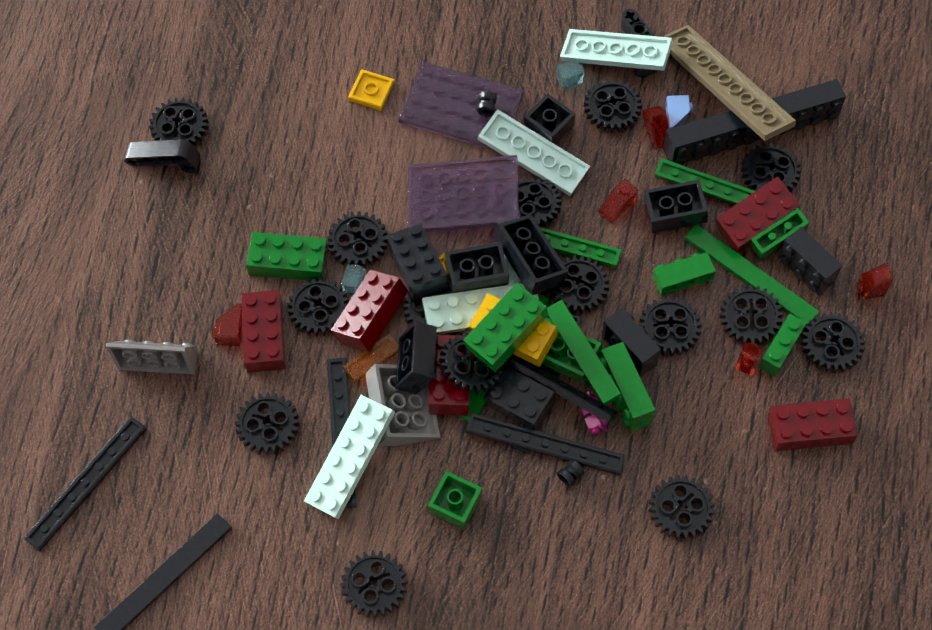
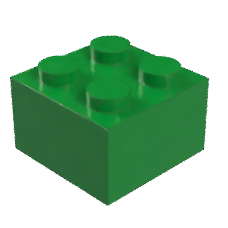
M445 471L428 504V513L465 530L482 497V487Z

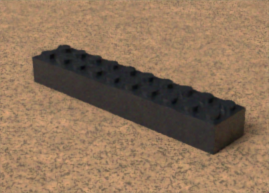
M831 80L771 98L796 120L795 127L779 135L794 129L800 130L807 125H816L827 119L833 120L837 118L846 98L838 80ZM727 111L667 129L663 150L669 161L683 165L688 161L700 160L705 156L716 155L724 150H733L744 144L750 145L762 138L734 112Z

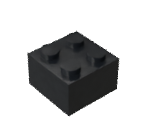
M547 93L524 116V126L556 144L575 125L576 113Z

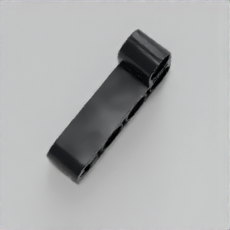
M626 9L623 11L621 28L625 34L654 36L635 10ZM634 68L635 75L640 78L648 77L659 71Z
M186 140L131 142L128 144L124 162L130 166L177 164L182 171L193 174L197 172L201 155Z

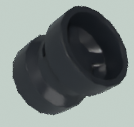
M492 92L480 93L477 113L484 117L493 116L497 96Z
M573 459L567 462L565 468H561L557 472L559 479L568 487L573 486L575 480L585 474L580 464Z

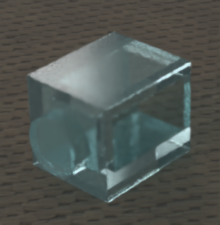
M577 59L557 65L556 77L563 90L583 83L585 70L582 64L579 65Z
M347 264L340 283L343 291L354 295L367 275L366 269L357 264Z

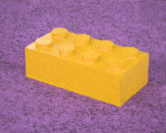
M487 293L469 324L470 331L480 323L501 299ZM544 320L513 354L540 367L558 336L557 327Z

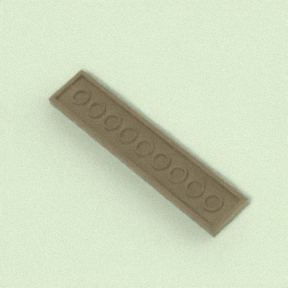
M689 25L662 36L672 38L673 44L669 54L764 141L796 126V120Z

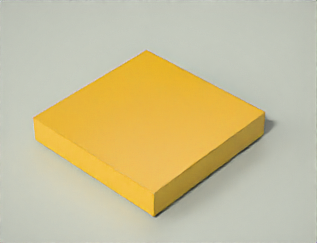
M361 69L348 96V101L382 111L395 81L392 78Z

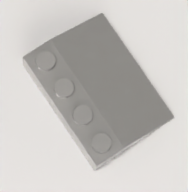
M133 340L106 343V348L118 370L195 374L198 352L195 345L190 343L178 345L171 342H163L161 344L152 341L135 342Z
M374 364L366 372L369 399L395 411L378 446H400L441 438L437 416L429 415L430 383L416 395L395 389L397 365Z

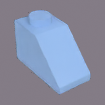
M689 95L667 96L665 103L667 129L684 125L688 121L689 114L693 112V104L689 102Z

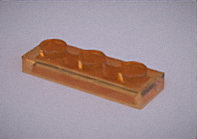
M388 334L376 342L370 352L363 351L343 365V370L355 383L363 378L374 364H383L398 353V344Z

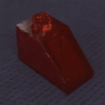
M660 106L642 110L645 129L653 149L663 147L666 130L669 129L666 110Z
M624 179L611 191L598 210V213L612 224L637 201L639 190L628 180Z
M883 263L861 274L856 287L858 293H861L862 300L886 295L893 281L889 263Z
M237 303L216 320L215 327H212V338L215 339L217 345L240 346L242 332L241 303Z
M745 342L735 369L753 376L764 349L755 343Z

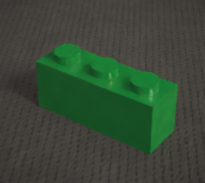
M797 208L753 237L750 246L759 259L762 260L782 247L784 240L800 227L805 231L808 230L809 221Z
M708 252L702 254L695 253L686 259L679 258L673 263L658 265L654 268L652 277L660 296L714 280L716 270Z
M789 313L763 356L759 368L776 377L801 336L807 322Z

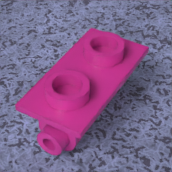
M587 392L589 396L600 401L597 395L595 396L591 392ZM581 408L584 416L590 414V412ZM591 413V416L585 418L588 430L593 435L599 433V429L608 431L606 427L608 422Z

